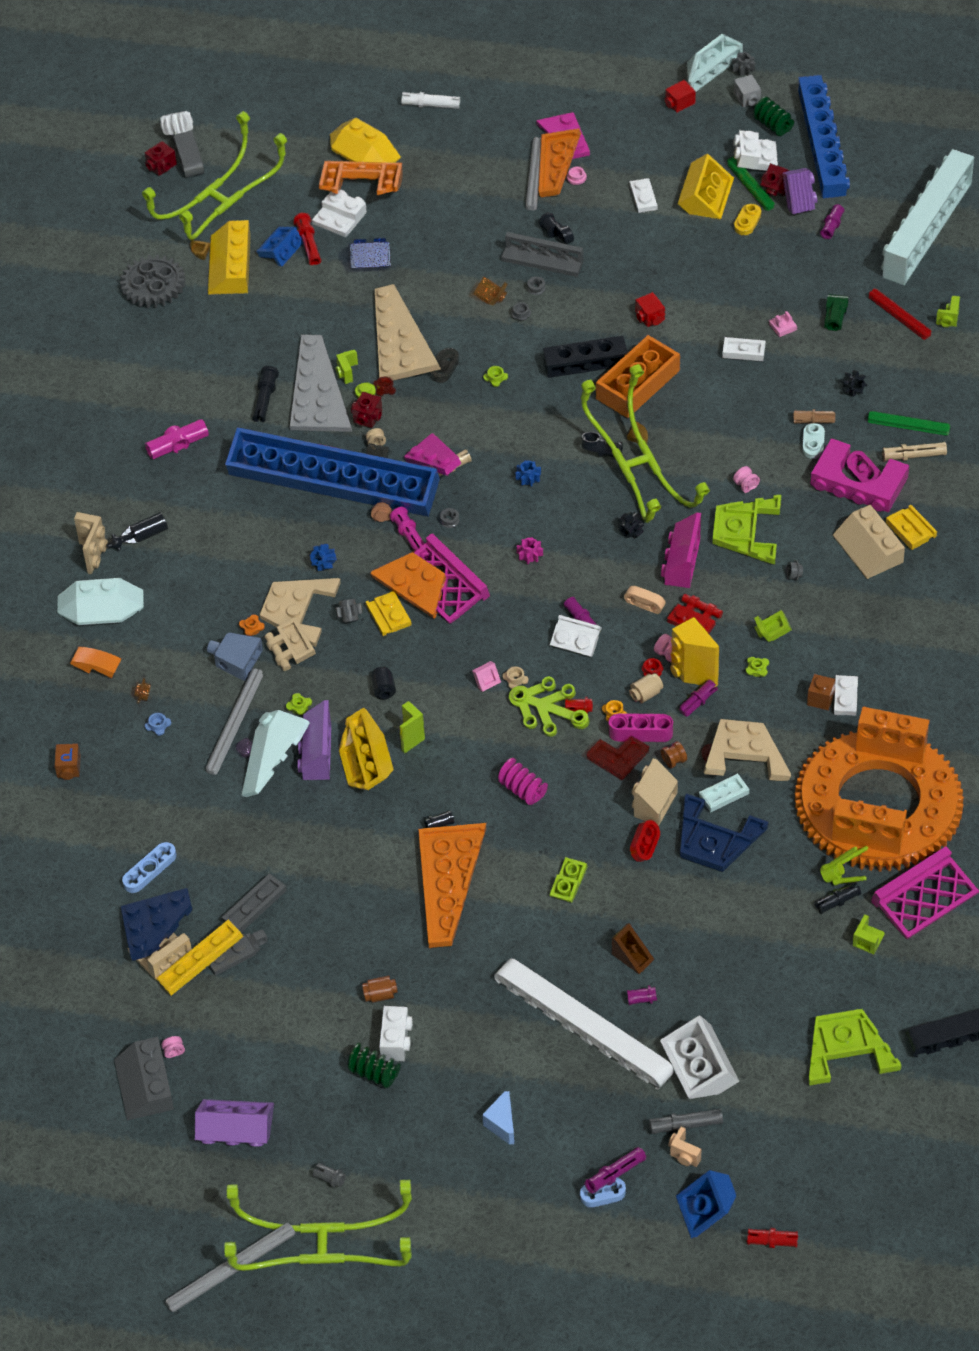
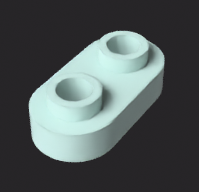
M811 423L804 428L803 454L811 459L821 457L824 452L825 430L820 424Z

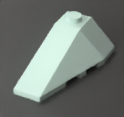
M281 710L270 713L266 712L259 719L260 723L255 730L242 796L249 797L259 794L273 776V768L287 758L288 755L285 752L291 744L297 745L310 724L308 720Z

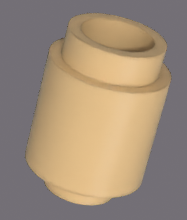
M655 673L652 675L648 674L630 685L631 690L629 691L630 696L634 701L644 703L659 694L660 690L663 689L660 677Z

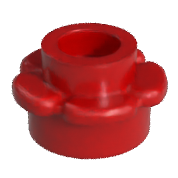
M650 658L644 662L642 666L644 676L654 673L659 677L662 675L663 666L658 659Z

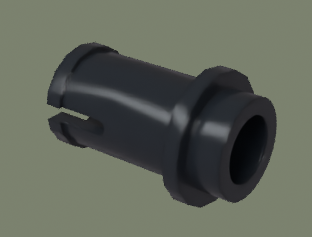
M448 810L435 816L428 815L424 819V824L426 828L445 827L454 824V817L452 812Z

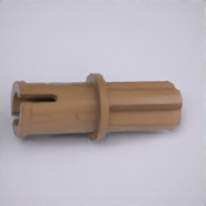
M815 409L813 411L794 410V424L835 423L836 414L834 411H815Z

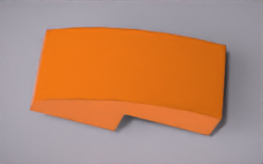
M78 647L70 664L89 674L94 669L112 678L121 658L101 650Z

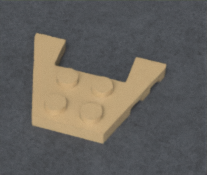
M339 578L273 582L260 613V619L277 627L296 617L311 645L316 647L322 632L321 628L304 625L302 621L313 594L335 597L341 581Z
M720 719L704 774L724 776L726 771L724 758L767 762L769 780H790L791 773L764 723Z

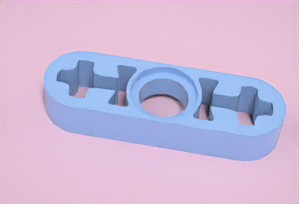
M164 842L155 847L123 876L124 889L130 893H136L144 888L176 859L175 846ZM170 851V855L164 854L162 856V852ZM149 864L156 866L151 872L143 870ZM137 879V884L129 883V880L135 881Z

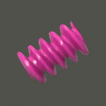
M510 758L501 768L498 781L505 785L508 790H512L520 799L525 800L528 805L538 802L545 795L548 784H542L540 777L535 779L536 775L534 773L529 774L528 768L522 769L523 765L521 763L516 764V760Z

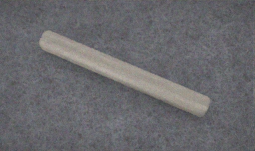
M535 137L533 139L526 198L527 210H536L542 137Z

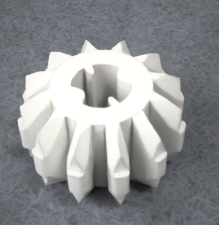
M187 111L165 115L160 118L161 129L165 135L183 133L193 129V120Z

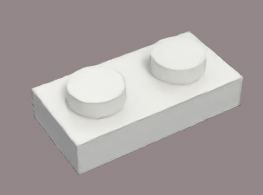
M649 178L630 181V188L638 213L657 210V203Z
M725 337L723 358L763 361L766 341Z
M836 675L834 715L856 716L857 676Z

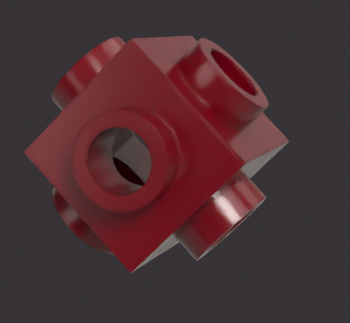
M163 141L144 152L145 166L149 171H153L158 176L177 165L175 150Z
M772 163L769 164L767 171L762 176L761 183L766 189V193L775 197L777 194L785 196L782 174L788 172V169Z
M362 392L357 402L354 401L351 407L353 422L361 426L373 428L376 421H379L382 416L381 397Z

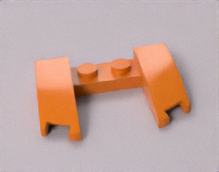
M325 161L319 189L338 194L344 178L351 180L367 178L369 180L379 179L377 195L398 191L402 182V163Z

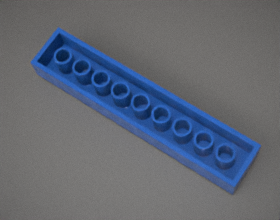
M238 427L225 463L229 474L232 476L370 505L383 502L388 504L391 509L405 507L408 513L429 517L440 481L436 468Z

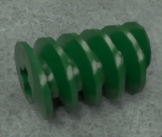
M768 96L761 98L754 108V117L778 136L786 134L794 126L795 122L794 119H791V114L781 108L780 105L775 104Z
M357 1043L348 1058L347 1065L349 1071L352 1073L357 1072L359 1076H365L367 1080H374V1083H382L383 1087L389 1088L398 1076L401 1064L398 1063L394 1066V1058H390L386 1063L385 1054H382L378 1059V1051L376 1050L369 1055L370 1047L366 1046L361 1051V1043Z

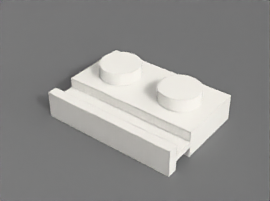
M559 615L550 645L592 657L602 628L598 625Z

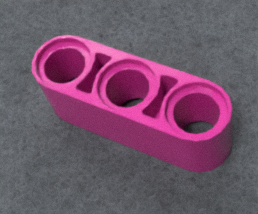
M614 714L609 718V737L614 741L667 742L673 736V719L666 714Z

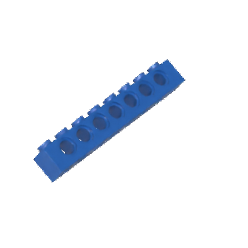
M822 75L799 77L798 93L822 197L846 196V190L850 189L849 177H845L846 164H842L843 151L839 150L840 139L839 136L835 135L837 134L836 123L832 122L834 115L833 109H829L830 97L826 96L827 84L823 83Z

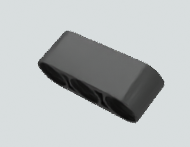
M188 131L173 135L174 145L177 148V154L181 160V167L183 172H185V178L204 174L202 159L193 132Z

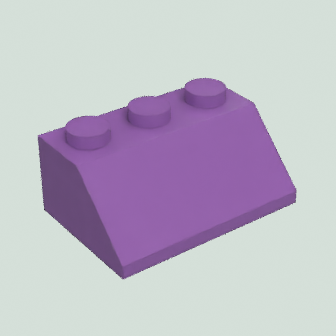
M324 700L303 714V719L310 722L303 734V741L298 742L299 754H302V759H298V773H302L303 780L330 779L331 717L329 700Z
M203 1099L195 1112V1140H201L204 1144L225 1141L227 1145H238L240 1142H246L251 1146H263L270 1138L274 1103Z

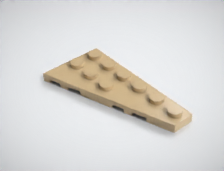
M395 285L376 288L375 305L379 376L381 382L440 370L438 362Z

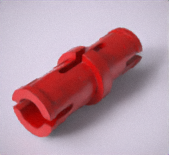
M748 1228V1245H770V1248H775V1246L797 1248L798 1231H776V1228H771L770 1230Z

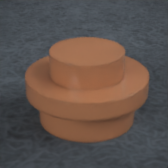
M377 503L371 510V517L379 522L390 520L392 509L386 503Z

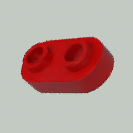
M647 820L638 825L630 845L631 855L638 862L649 860L654 853L660 838V829L655 821Z

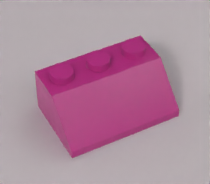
M695 513L677 522L674 532L670 531L668 544H671V546L666 548L665 552L667 564L662 565L661 577H665V585L690 588L701 539V513Z

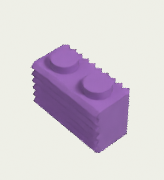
M807 168L784 172L782 175L789 212L796 214L814 210L815 203H817V195L812 189V184L815 182L813 173Z

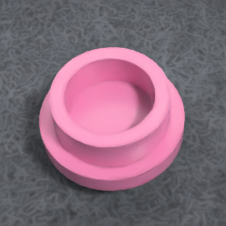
M573 167L567 174V180L573 185H580L586 181V173L581 167Z

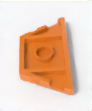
M413 552L370 573L372 578L433 619L436 617L438 601L441 600L442 596L441 590L446 581L445 573Z

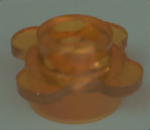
M145 678L142 679L141 684L137 683L134 696L138 697V704L140 700L147 701L151 684L145 683Z

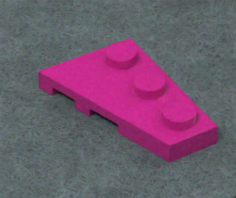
M574 112L536 120L537 125L546 134L580 129ZM581 129V136L572 159L590 155V150Z

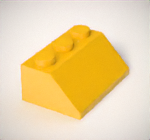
M706 154L691 163L678 204L689 214L721 219L734 177L709 154Z
M694 617L672 629V652L670 654L672 658L670 666L672 674L676 678L680 677L684 683L703 685L709 679L718 686L719 645Z

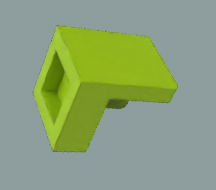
M864 915L854 933L853 946L875 954L885 933L868 926L869 916Z

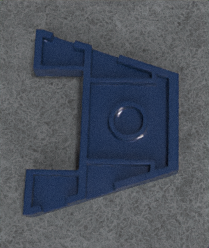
M686 794L680 851L681 858L723 872L768 829V821L750 815L741 833L698 819L705 806V800Z

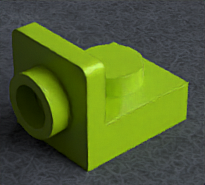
M952 296L951 304H947L946 310H937V325H942L943 327L957 326L960 296Z

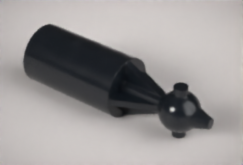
M160 512L130 525L121 537L115 536V534L111 535L112 538L106 547H113L119 551L121 550L122 543H139L168 529L166 520Z

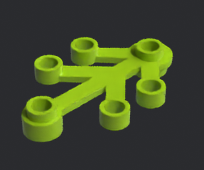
M550 676L545 677L542 683L533 687L516 686L510 691V702L514 706L520 707L524 717L523 723L528 729H533L538 724L536 717L531 714L528 705L537 708L544 725L543 731L549 737L557 734V727L552 723L549 713L571 720L572 725L577 729H584L589 725V717L585 711L577 710L574 712L554 704L564 699H572L575 696L576 691L571 684H566L562 687L561 691L541 699L534 696L544 691H553L556 687L555 680ZM547 682H553L551 686H545ZM567 689H572L570 694L565 693ZM519 693L524 694L521 698H517L516 696ZM577 716H583L582 720H576ZM528 720H534L533 724H526ZM549 727L554 728L552 732L546 731Z

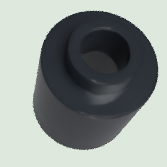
M387 667L374 669L371 680L375 696L381 699L391 698L396 693L392 672Z

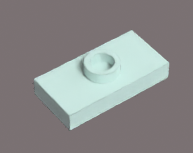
M736 774L700 791L699 797L705 800V806L710 812H713L748 795L749 788L741 777Z

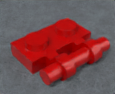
M684 594L681 601L686 603L687 606L677 604L668 616L667 622L678 626L694 617L709 634L716 625V621L711 619V617L714 616L720 619L723 611L717 609V606L712 603L707 604L700 601L699 597ZM695 608H697V609H699V610H701V611H704V613H703V615H702V614H700V613H698V612H695V611H693V610H694Z

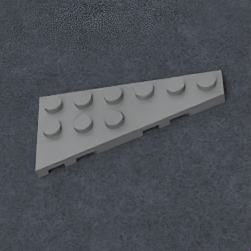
M301 335L290 430L352 432L322 335Z

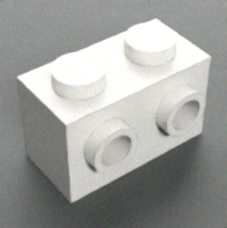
M384 1006L380 1055L385 1054L386 1061L390 1058H394L395 1061H405V1053L410 1051V1037H407L408 1031H412V1017L408 1016V1007Z

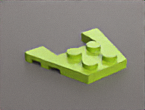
M774 495L772 499L767 500L757 498L755 502L750 503L740 501L717 505L713 544L775 564L777 544L755 542L758 513L780 515L781 495Z
M863 1009L816 1016L809 1086L831 1082L826 1060L874 1053L879 1074L900 1071L901 1063L898 1058L895 1059L888 1044L884 1043L878 1035V1030Z

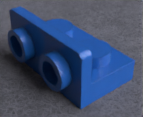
M278 227L256 252L260 258H274L278 266H283L303 244V241L296 227Z

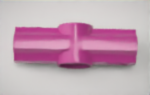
M202 419L181 428L179 426H171L165 431L163 436L145 443V448L151 459L158 458L172 451L178 453L183 448L187 449L190 443L208 436V429Z

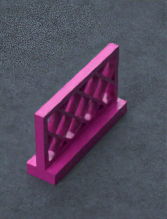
M431 533L426 537L427 542L414 553L421 557L422 553L428 550L432 554V559L427 562L433 566L445 567L446 581L441 590L443 592V599L438 601L436 611L450 624L479 600L485 601L490 597L487 586ZM448 579H458L459 587H447ZM447 592H458L457 601H446ZM462 592H471L474 595L469 601H461ZM445 606H457L456 612L449 617L445 613Z
M947 846L874 892L871 902L876 907L881 908L906 939H909L979 893L976 886L951 858L952 852ZM949 865L955 872L954 878L941 876L942 869ZM926 879L937 880V888H925L924 881ZM941 881L953 883V891L940 890ZM957 884L965 885L971 892L966 895L956 893ZM909 890L919 892V901L906 899V892ZM923 893L936 895L935 904L922 902ZM939 896L951 897V904L949 906L938 905ZM891 902L902 903L901 913L891 911L887 905ZM905 904L918 906L917 916L905 914ZM921 907L934 909V915L930 918L920 916ZM903 919L916 921V927L908 932L903 925Z

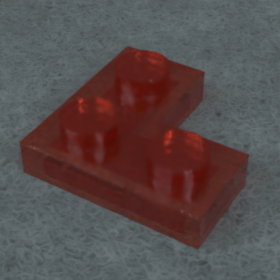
M632 735L619 749L600 739L587 752V759L623 780L647 755L649 746Z

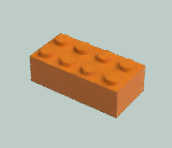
M649 335L596 382V399L626 418H629L628 389L631 376L629 369L632 366L640 364L644 371V374L638 378L633 390L634 413L680 371V354Z

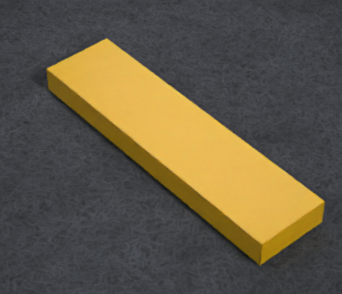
M228 919L156 979L172 996L243 938L242 933Z

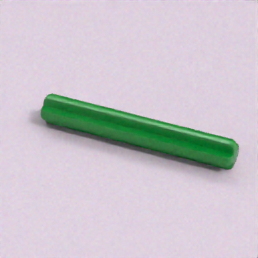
M734 156L729 158L727 165L766 211L773 209L774 201L747 169L738 167L737 159Z
M870 411L868 415V422L872 424L946 436L950 432L949 423Z

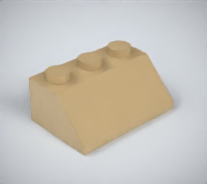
M871 505L851 513L833 534V537L866 579L904 562L905 547Z

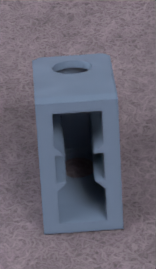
M234 633L226 634L221 643L211 640L207 647V652L214 654L216 667L243 681L246 680L263 651L261 638Z

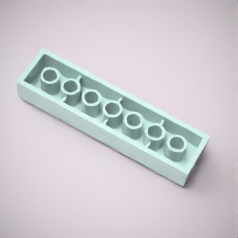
M952 149L950 154L944 157L942 166L936 169L932 181L929 180L927 182L924 193L919 194L916 205L911 206L907 218L901 221L900 228L893 233L889 245H885L882 252L884 261L881 266L883 278L902 285L906 284L970 187L974 156Z

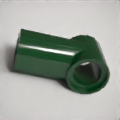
M828 294L824 328L830 331L842 330L849 296Z

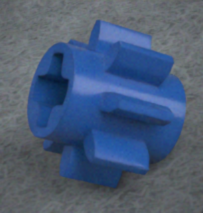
M524 461L521 465H517L515 476L516 480H521L522 486L524 484L533 486L535 481L540 482L541 467H536L535 461Z
M328 544L314 546V551L310 554L311 565L318 566V571L333 568L332 564L337 560L334 552L335 549H328Z

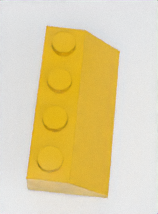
M249 220L228 221L211 235L208 294L248 293L250 259Z

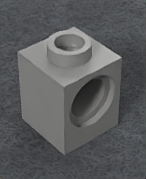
M748 75L734 80V94L743 107L756 105L761 99V88L754 77Z

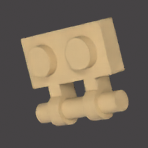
M296 617L277 626L279 635L274 637L271 632L265 635L266 645L270 651H273L275 661L278 666L281 665L283 671L291 668L288 662L291 658L294 657L298 664L316 654ZM286 643L288 649L283 652L280 646Z

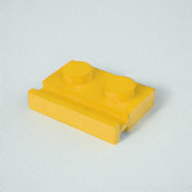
M912 505L886 518V524L911 550L928 542L930 538L937 536V531Z
M394 591L376 597L374 601L365 602L367 609L383 636L412 625L409 616Z

